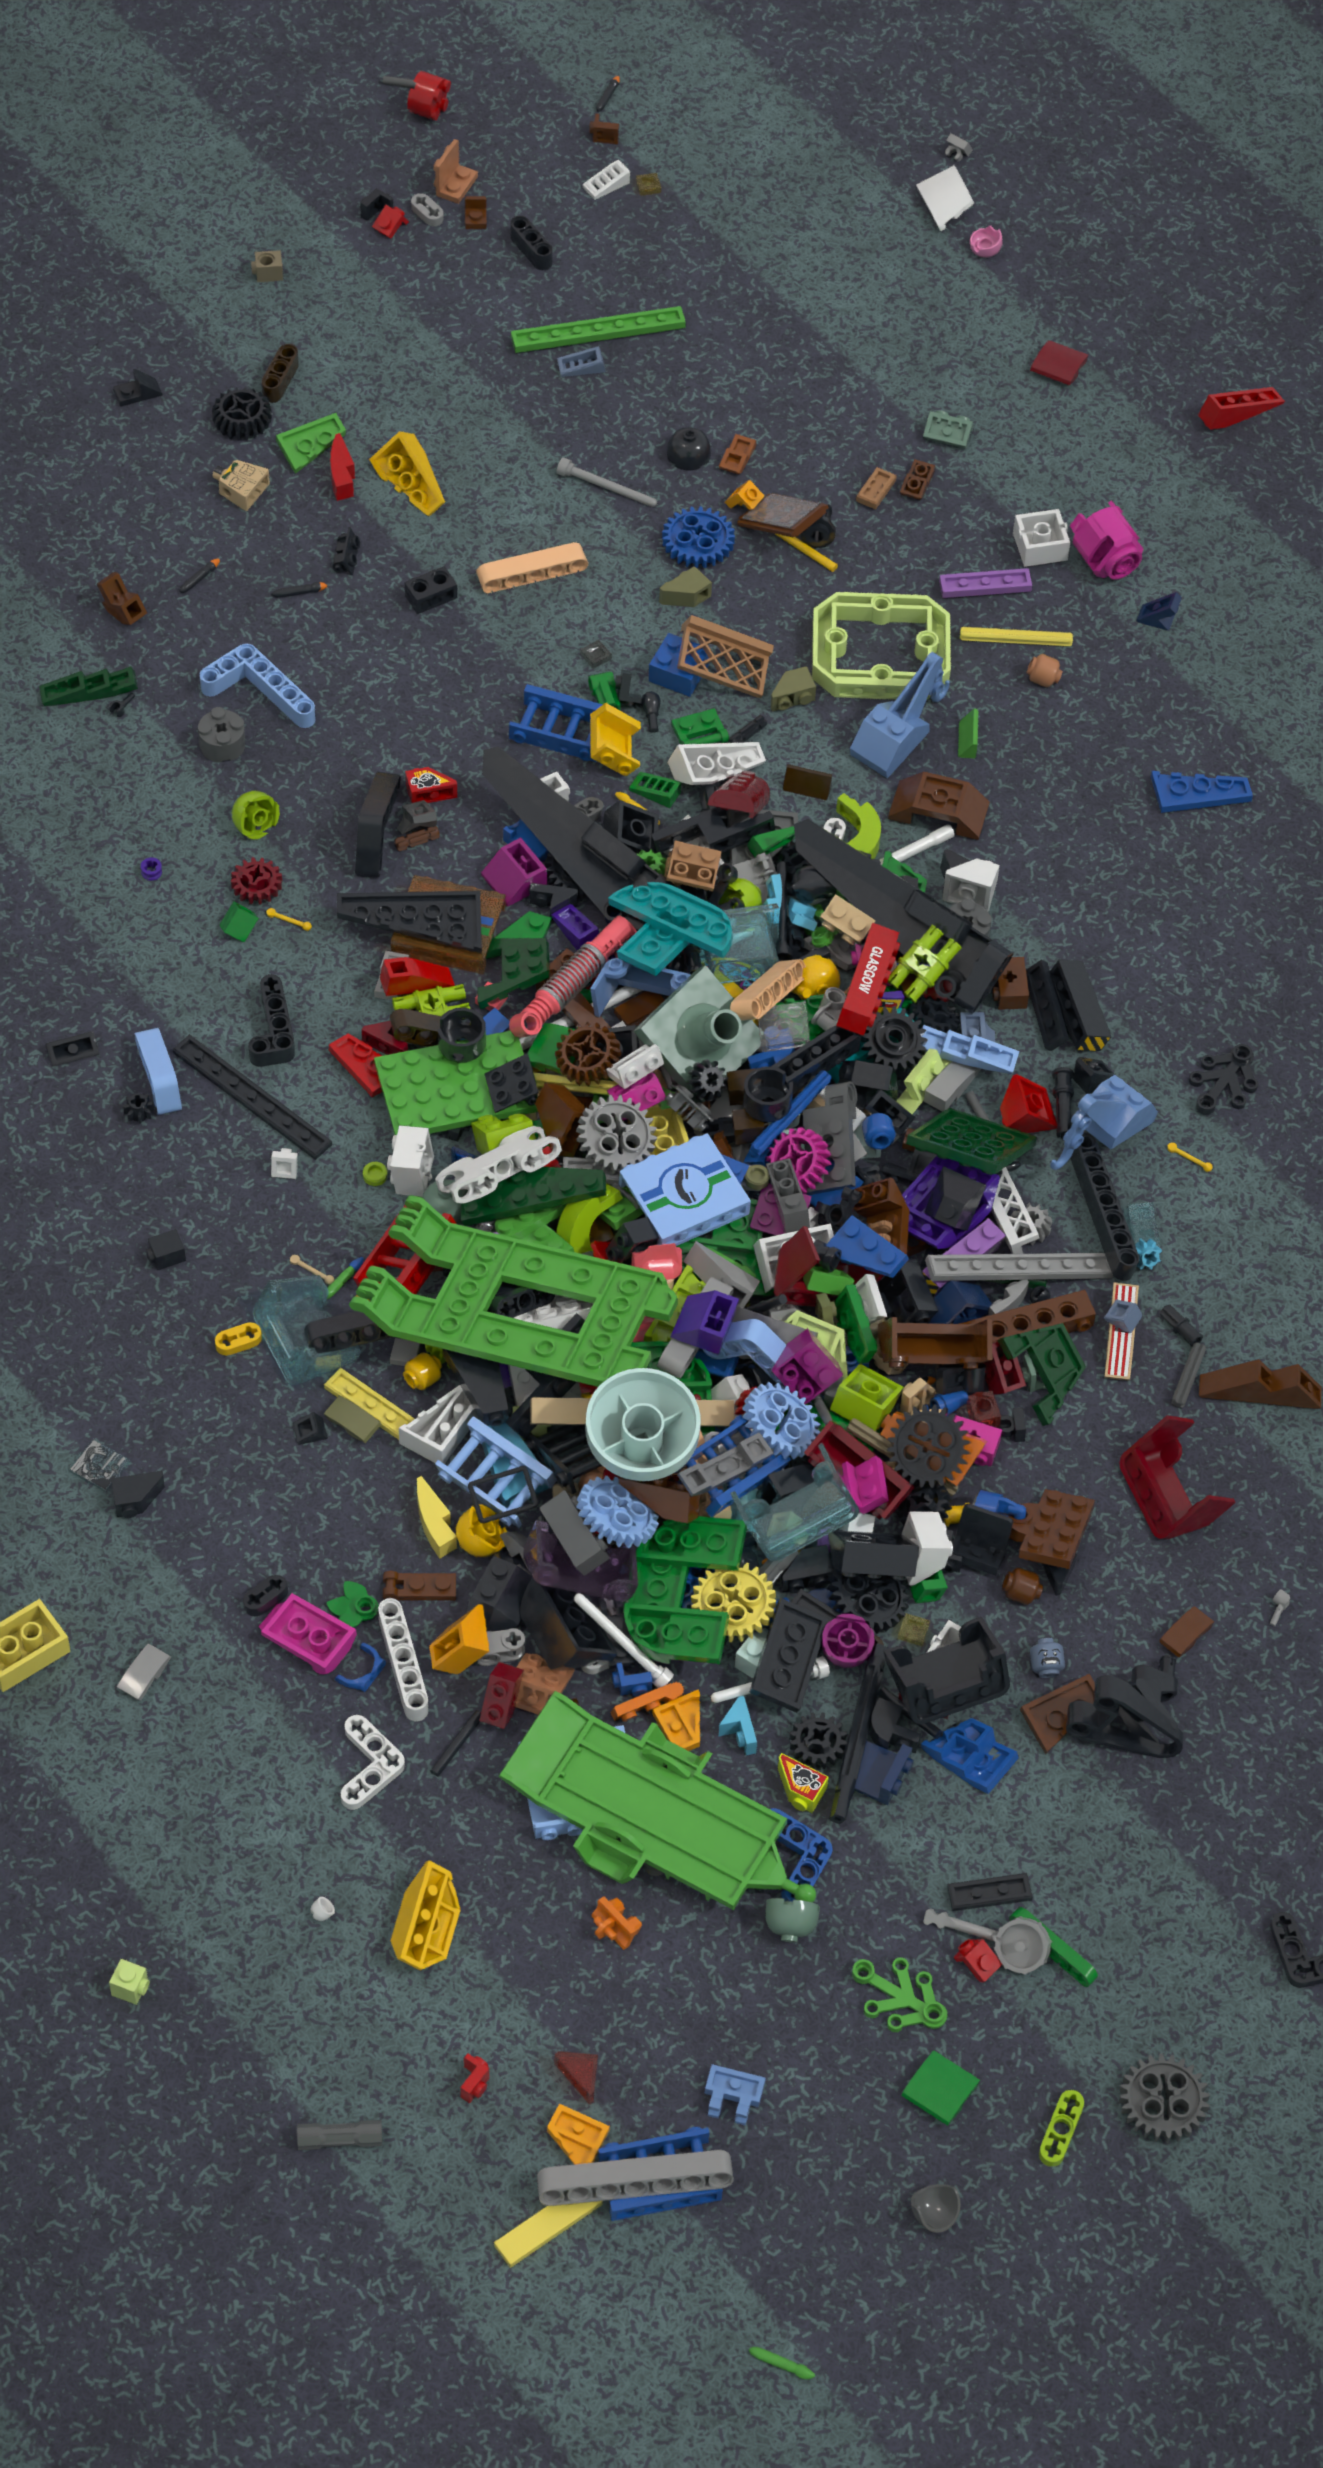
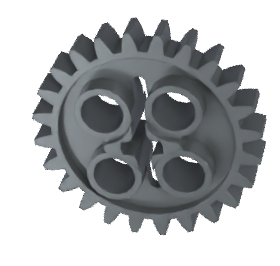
M1160 2054L1158 2061H1155L1149 2055L1147 2064L1139 2059L1137 2063L1138 2069L1131 2066L1129 2069L1130 2075H1124L1123 2082L1125 2084H1121L1119 2090L1122 2093L1119 2103L1125 2104L1122 2106L1121 2113H1130L1126 2120L1127 2124L1136 2122L1134 2131L1137 2132L1141 2128L1144 2129V2138H1147L1152 2133L1154 2134L1155 2142L1159 2140L1160 2136H1164L1166 2143H1169L1170 2137L1174 2135L1175 2139L1179 2142L1182 2132L1189 2138L1192 2133L1191 2128L1198 2131L1200 2127L1199 2121H1205L1206 2114L1204 2112H1208L1209 2104L1206 2102L1210 2097L1209 2093L1204 2092L1207 2088V2083H1199L1202 2073L1193 2075L1194 2065L1188 2068L1184 2067L1185 2059L1175 2063L1174 2055L1170 2056L1169 2061H1165L1163 2054ZM1160 2076L1165 2077V2098L1166 2100H1168L1166 2107L1168 2121L1164 2120L1163 2115L1164 2098L1163 2096H1160L1163 2088ZM1151 2082L1156 2088L1148 2089L1143 2083ZM1171 2082H1179L1183 2087L1175 2088L1171 2085ZM1153 2108L1158 2114L1150 2115L1145 2109ZM1173 2108H1182L1186 2113L1182 2115L1177 2114Z

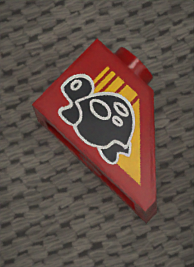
M429 767L405 771V783L411 803L422 800L432 803L457 798L456 780Z

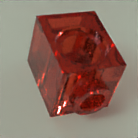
M980 1391L968 1396L966 1410L970 1420L999 1428L1001 1414L993 1391ZM979 1409H984L987 1412H981Z

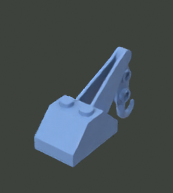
M931 652L895 702L890 701L877 704L863 720L850 747L851 756L885 778H888L930 732L929 724L919 718L928 695L933 702H939L944 698L949 689V680H946L945 684L942 683L944 673L941 666L943 662L942 657Z
M1113 1075L1100 1083L1092 1094H1086L1078 1104L1079 1110L1071 1118V1123H1073L1071 1129L1063 1137L1065 1141L1063 1152L1057 1161H1051V1169H1060L1067 1163L1074 1149L1078 1148L1083 1142L1084 1137L1082 1135L1084 1130L1092 1134L1109 1149H1113L1152 1124L1158 1111L1142 1094L1135 1091L1116 1075Z

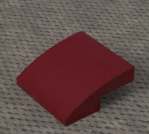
M1048 340L1035 358L1030 371L1071 385L1078 377L1079 370L1087 362L1088 354Z

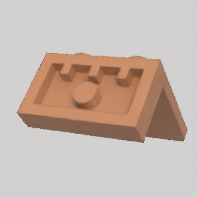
M454 139L450 146L447 145L442 157L437 159L434 164L436 196L459 204L478 178L477 171L459 165V141Z
M525 1653L517 1665V1668L523 1669L524 1672L515 1707L539 1715L554 1691L562 1694L574 1674V1669L551 1670L545 1659L540 1655Z

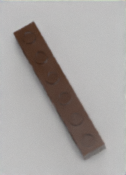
M1084 1289L960 1324H977L984 1320L992 1319V1341L1003 1337L1061 1323L1064 1324L1068 1333L1074 1331L1084 1332L1094 1326L1096 1313Z

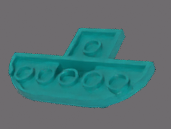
M647 882L648 886L633 888V885H629L608 897L609 905L647 922L617 951L618 958L654 976H657L689 943L721 958H724L730 950L733 933L726 913L717 906L679 888L665 883Z

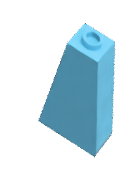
M506 1423L499 1426L488 1425V1427L537 1460L519 1434ZM483 1442L482 1447L485 1456H487L491 1451V1446ZM505 1456L499 1457L490 1468L491 1474L494 1475L506 1471L511 1465L509 1463L511 1460ZM523 1471L518 1472L499 1495L501 1505L506 1508L509 1507L527 1484ZM500 1478L495 1479L494 1483L496 1484ZM545 1484L538 1486L535 1489L536 1495L549 1487Z

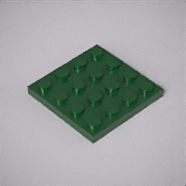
M949 1107L908 1134L906 1144L914 1146L916 1150L921 1152L928 1151L937 1154V1157L941 1159H952L958 1161L962 1166H973L981 1169L983 1173L996 1174L1036 1145L1037 1137Z

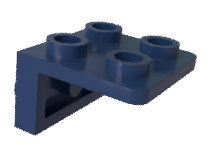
M866 1740L855 1791L888 1805L893 1795H898L903 1781H901L903 1775L909 1774L913 1766L914 1760L911 1759L912 1748L902 1744L898 1754Z

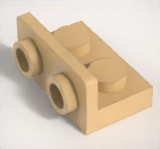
M836 894L820 916V920L823 921L821 925L831 932L837 930L843 934L841 938L850 945H854V943L861 944L868 934L872 922L875 923L876 921Z

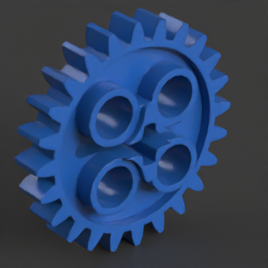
M700 506L698 511L690 507V512H687L683 508L681 515L675 512L674 518L669 517L668 523H664L662 545L665 546L666 553L671 552V559L678 557V564L686 561V567L691 563H694L696 568L699 564L706 568L707 563L715 566L716 560L723 562V556L729 557V551H733V544H735L734 528H731V522H726V516L719 517V511L712 514L711 508L703 511L702 506Z

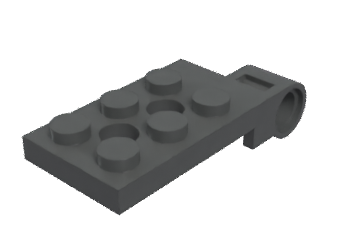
M851 1081L827 1085L825 1088V1106L803 1110V1126L805 1130L811 1129L815 1134H819L822 1136V1141H825L828 1137H833L834 1139L832 1146L827 1148L831 1154L827 1159L829 1161L834 1160L835 1166L827 1175L822 1174L820 1178H822L823 1183L815 1182L816 1189L808 1187L807 1193L810 1195L841 1190L845 1186L848 1188L856 1187L853 1119H856L857 1091ZM804 1144L805 1151L811 1152L810 1144Z

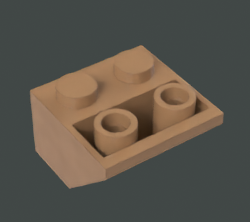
M675 841L666 880L713 891L721 851Z

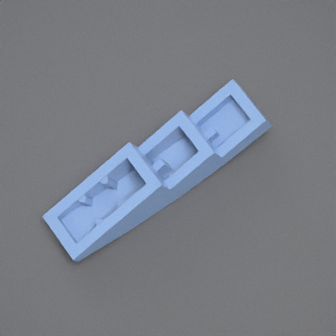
M925 1025L921 1028L926 1029L922 1037L928 1039L927 1043L923 1045L926 1048L924 1053L930 1048L937 1050L940 1058L963 1065L1012 1074L1019 1054L1017 1050L976 1035L970 1038L951 1030L944 1033Z

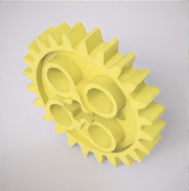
M746 1563L743 1568H739V1571L715 1569V1572L712 1573L706 1570V1579L698 1578L699 1586L693 1587L695 1595H691L692 1609L728 1612L729 1621L726 1636H728L729 1642L733 1641L734 1636H738L740 1642H742L744 1634H747L752 1639L754 1630L762 1633L761 1624L770 1625L768 1617H773L774 1615L773 1608H776V1592L772 1590V1581H767V1574L759 1575L758 1567L750 1571L749 1563ZM729 1583L735 1584L734 1587H726ZM750 1596L757 1597L755 1600H748L747 1598ZM713 1603H720V1604H721L720 1606H717V1607H712V1606H710V1605L713 1604ZM734 1616H742L739 1620L732 1619Z

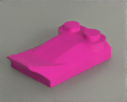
M293 1593L285 1602L277 1604L259 1626L264 1637L311 1664L312 1669L319 1674H328L338 1666L351 1649L357 1635L355 1628Z

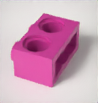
M653 1071L626 1089L618 1084L607 1090L608 1094L612 1095L614 1101L618 1099L619 1095H622L623 1102H627L629 1098H632L631 1105L635 1106L637 1103H641L638 1109L640 1111L664 1101L666 1097Z

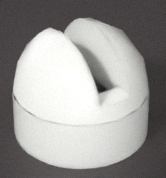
M319 1897L312 1904L311 1913L315 1920L325 1921L335 1913V1909L327 1898Z

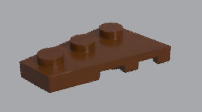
M1090 1674L1021 1706L1020 1711L1045 1754L1068 1733L1066 1731L1068 1705L1077 1700L1093 1704L1095 1682Z

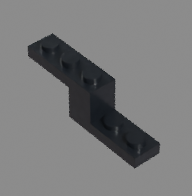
M713 808L687 820H681L670 827L659 829L651 834V839L656 853L672 849L675 841L686 843L699 837L705 848L724 853L748 843L755 835L775 831V823L771 811L726 828L716 808Z
M576 1313L561 1330L579 1334L585 1320ZM525 1369L540 1385L505 1423L525 1439L537 1426L531 1424L530 1399L563 1398L575 1385V1381Z

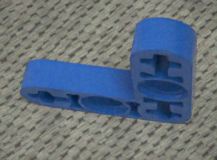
M771 1808L770 1810L786 1817L787 1825H789L784 1834L781 1833L777 1841L801 1855L789 1880L796 1884H810L814 1886L832 1854L833 1849L830 1841L783 1811ZM797 1830L801 1832L803 1841L794 1842L790 1838V1831ZM820 1845L823 1847V1853L815 1861L811 1858L814 1856L816 1848ZM802 1866L812 1868L814 1872L813 1877L805 1878L802 1876L800 1868ZM782 1889L781 1898L784 1901L793 1902V1900H796L791 1897L790 1892Z

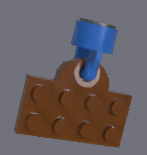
M1045 1489L1039 1504H1017L1004 1498L1002 1494L980 1490L974 1498L973 1505L998 1514H1009V1516H1004L1013 1520L1010 1539L1023 1542L1019 1550V1558L1070 1569L1093 1512L1095 1500L1062 1493L1057 1490Z

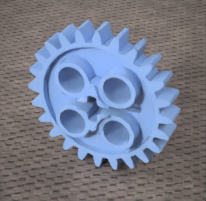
M770 1382L765 1386L760 1384L751 1391L744 1400L746 1404L742 1407L746 1412L743 1418L749 1420L745 1426L753 1429L750 1435L753 1436L760 1432L768 1446L774 1450L775 1456L781 1452L784 1459L789 1455L792 1459H795L798 1455L802 1458L805 1455V1450L820 1433L817 1430L820 1423L814 1421L817 1414L810 1413L812 1405L806 1406L804 1404L806 1398L799 1399L797 1397L798 1391L790 1393L789 1386L782 1389L779 1383L774 1387ZM787 1408H788V1409H789V1410H788V1413H787V1415L784 1417V1412H785V1411L787 1410ZM779 1424V1429L776 1431V1433H774L777 1425Z
M605 1476L603 1480L600 1477H596L594 1481L590 1479L587 1485L583 1486L577 1498L578 1504L576 1508L581 1510L578 1516L585 1518L583 1524L592 1526L590 1532H599V1539L604 1536L607 1537L608 1544L614 1540L618 1547L622 1543H625L628 1548L632 1544L639 1547L641 1542L646 1544L648 1539L652 1538L659 1525L656 1522L659 1515L655 1514V1511L619 1484L618 1477H615L613 1481L608 1476Z

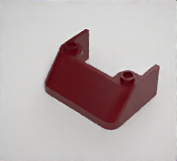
M803 1226L779 1249L773 1292L775 1297L784 1294L787 1297L786 1304L815 1307L816 1295L822 1294V1292L807 1289L803 1276L820 1259L807 1226ZM841 1261L836 1269L842 1270L852 1277L854 1284L865 1274L874 1275L876 1283L885 1276L865 1270L864 1267L854 1264L848 1265ZM827 1294L830 1302L835 1301L838 1297L837 1295Z
M1170 1415L1165 1416L1127 1449L1120 1458V1469L1153 1535L1160 1539H1171L1207 1527L1236 1503L1234 1498L1207 1495L1203 1500L1192 1506L1172 1466L1182 1456V1446L1178 1437L1194 1424L1193 1419Z
M834 1421L827 1423L804 1452L807 1456H810L808 1462L818 1470L824 1467L843 1483V1463L847 1461L854 1467H857L872 1457L877 1456ZM883 1460L882 1464L889 1501L870 1511L879 1520L882 1517L888 1519L915 1488Z

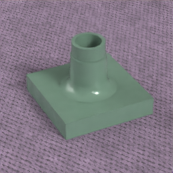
M706 965L694 971L633 1031L644 1045L646 1044L651 1047L656 1044L659 1046L664 1062L662 1066L679 1085L684 1086L689 1091L692 1088V1084L689 1085L686 1081L692 1079V1077L687 1072L692 1069L694 1070V1063H701L705 1059H708L710 1063L717 1061L718 1068H726L722 1074L725 1077L726 1072L736 1071L748 1059L747 1057L751 1056L766 1041L765 1035L752 1020L741 1021L739 1016L730 1010L734 998ZM697 1092L693 1093L694 1096L691 1099L693 1102H705L704 1098L702 1100L696 1099Z

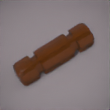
M437 826L427 827V830L421 829L406 834L405 838L404 836L395 838V847L398 851L408 849L407 846L412 848L428 842V839L431 841L440 837L439 829Z

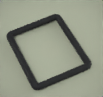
M525 1466L477 1479L468 1484L478 1520L481 1523L494 1521L538 1506V1499L528 1469ZM523 1471L533 1503L483 1518L473 1486Z

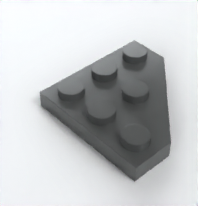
M728 809V828L735 823L751 819L749 818L750 813ZM760 810L757 813L763 814L771 811L774 817L775 830L792 827L798 823V813ZM748 843L729 850L731 865L755 858L747 847ZM782 847L770 854L771 859L783 850Z

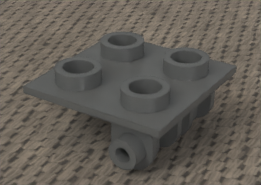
M671 1084L670 1087L676 1093L670 1092L664 1098L667 1101L666 1104L677 1112L686 1102L677 1114L680 1116L691 1106L692 1108L685 1114L683 1120L685 1121L689 1118L686 1122L695 1131L702 1132L707 1126L704 1122L706 1120L713 1121L709 1116L712 1112L698 1101L697 1103L693 1102L691 1099L694 1095L684 1086L679 1085L677 1087Z

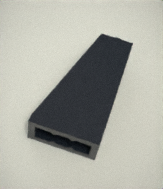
M442 1349L443 1357L480 1421L487 1426H499L509 1419V1409L499 1362Z
M808 1462L768 1474L755 1499L767 1519H770L775 1513L787 1512L807 1503L825 1478L838 1485L839 1488L844 1487L845 1484L824 1467L818 1470Z

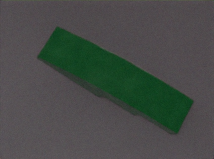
M130 666L113 673H109L106 668L86 676L82 671L40 685L39 688L42 704L44 706H53L113 697L136 690L138 686L135 671Z

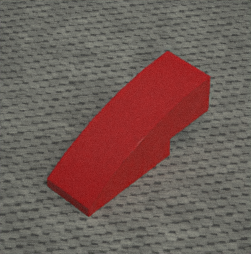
M337 433L331 449V481L336 500L339 501L354 497L352 479H355V464L341 434Z

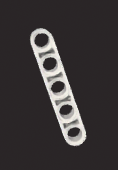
M388 1598L383 1600L378 1607L380 1628L405 1715L412 1721H421L428 1714V1696L402 1606L396 1599ZM388 1613H394V1614H396L395 1616H392V1617L386 1616V1614H388ZM396 1635H399V1636H401L402 1638H400V1639H393L392 1637H393V1636H396ZM401 1658L408 1659V1661L406 1662H400L398 1660ZM406 1681L415 1682L412 1685L405 1684ZM414 1703H418L422 1706L414 1708L411 1705Z

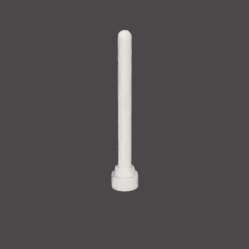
M578 1593L575 1595L574 1601L648 1672H651L653 1684L657 1688L665 1686L672 1679L674 1674L667 1667L657 1666L583 1594Z
M823 1656L816 1658L811 1678L818 1680L828 1677L829 1665ZM752 1682L715 1692L711 1695V1700L714 1703H719L750 1694L749 1690Z

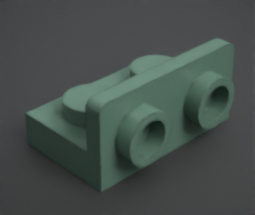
M940 410L936 412L930 411L923 439L966 449L970 433L973 431V421H970L965 416H948L947 412Z

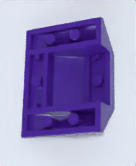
M936 1156L902 1194L909 1208L908 1234L937 1249L953 1247L972 1232L992 1210L1000 1180L999 1175L986 1174L979 1168L962 1166L958 1161L941 1159ZM943 1166L986 1185L968 1231L952 1227L924 1212Z

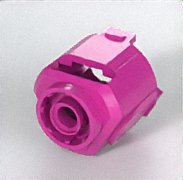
M1111 500L1108 502L1110 507L1095 512L1087 519L1083 514L1079 513L1070 524V527L1075 534L1073 536V545L1093 573L1099 578L1109 576L1111 579H1121L1132 573L1139 566L1142 560L1143 547L1138 542L1139 536L1123 516V511Z

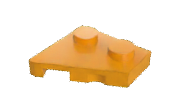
M699 1690L652 1709V1714L668 1741L688 1751L700 1747Z
M562 2104L558 2105L547 2126V2132L574 2165L593 2163L598 2154V2148H601L610 2131V2126Z

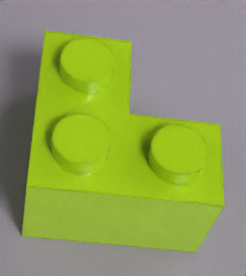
M523 1114L511 1115L505 1121H500L492 1115L479 1117L478 1121L471 1123L477 1150L481 1154H485L499 1147L500 1142L505 1137L532 1127V1120ZM535 1133L530 1135V1140H536Z

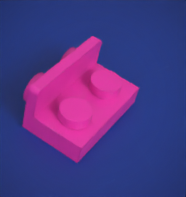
M874 1456L857 1467H854L847 1461L842 1464V1478L847 1492L846 1501L850 1507L857 1509L862 1514H866L889 1501L883 1464L880 1458Z

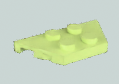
M798 1310L784 1321L817 1332V1339L839 1363L843 1373L842 1377H844L842 1382L848 1377L844 1329Z

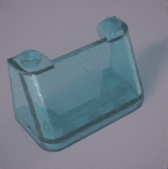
M320 1275L269 1280L254 1306V1320L261 1328V1334L290 1385L303 1384L355 1363L361 1354L359 1345L324 1353H317L314 1347H308L304 1334L305 1326L312 1321L328 1318L323 1309V1305L328 1298V1288Z

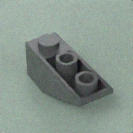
M790 1158L766 1164L785 1234L799 1231L803 1226L810 1228L808 1208Z

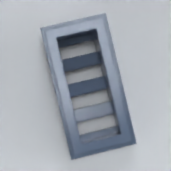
M599 346L557 358L561 377L606 372ZM566 363H570V368L566 369Z

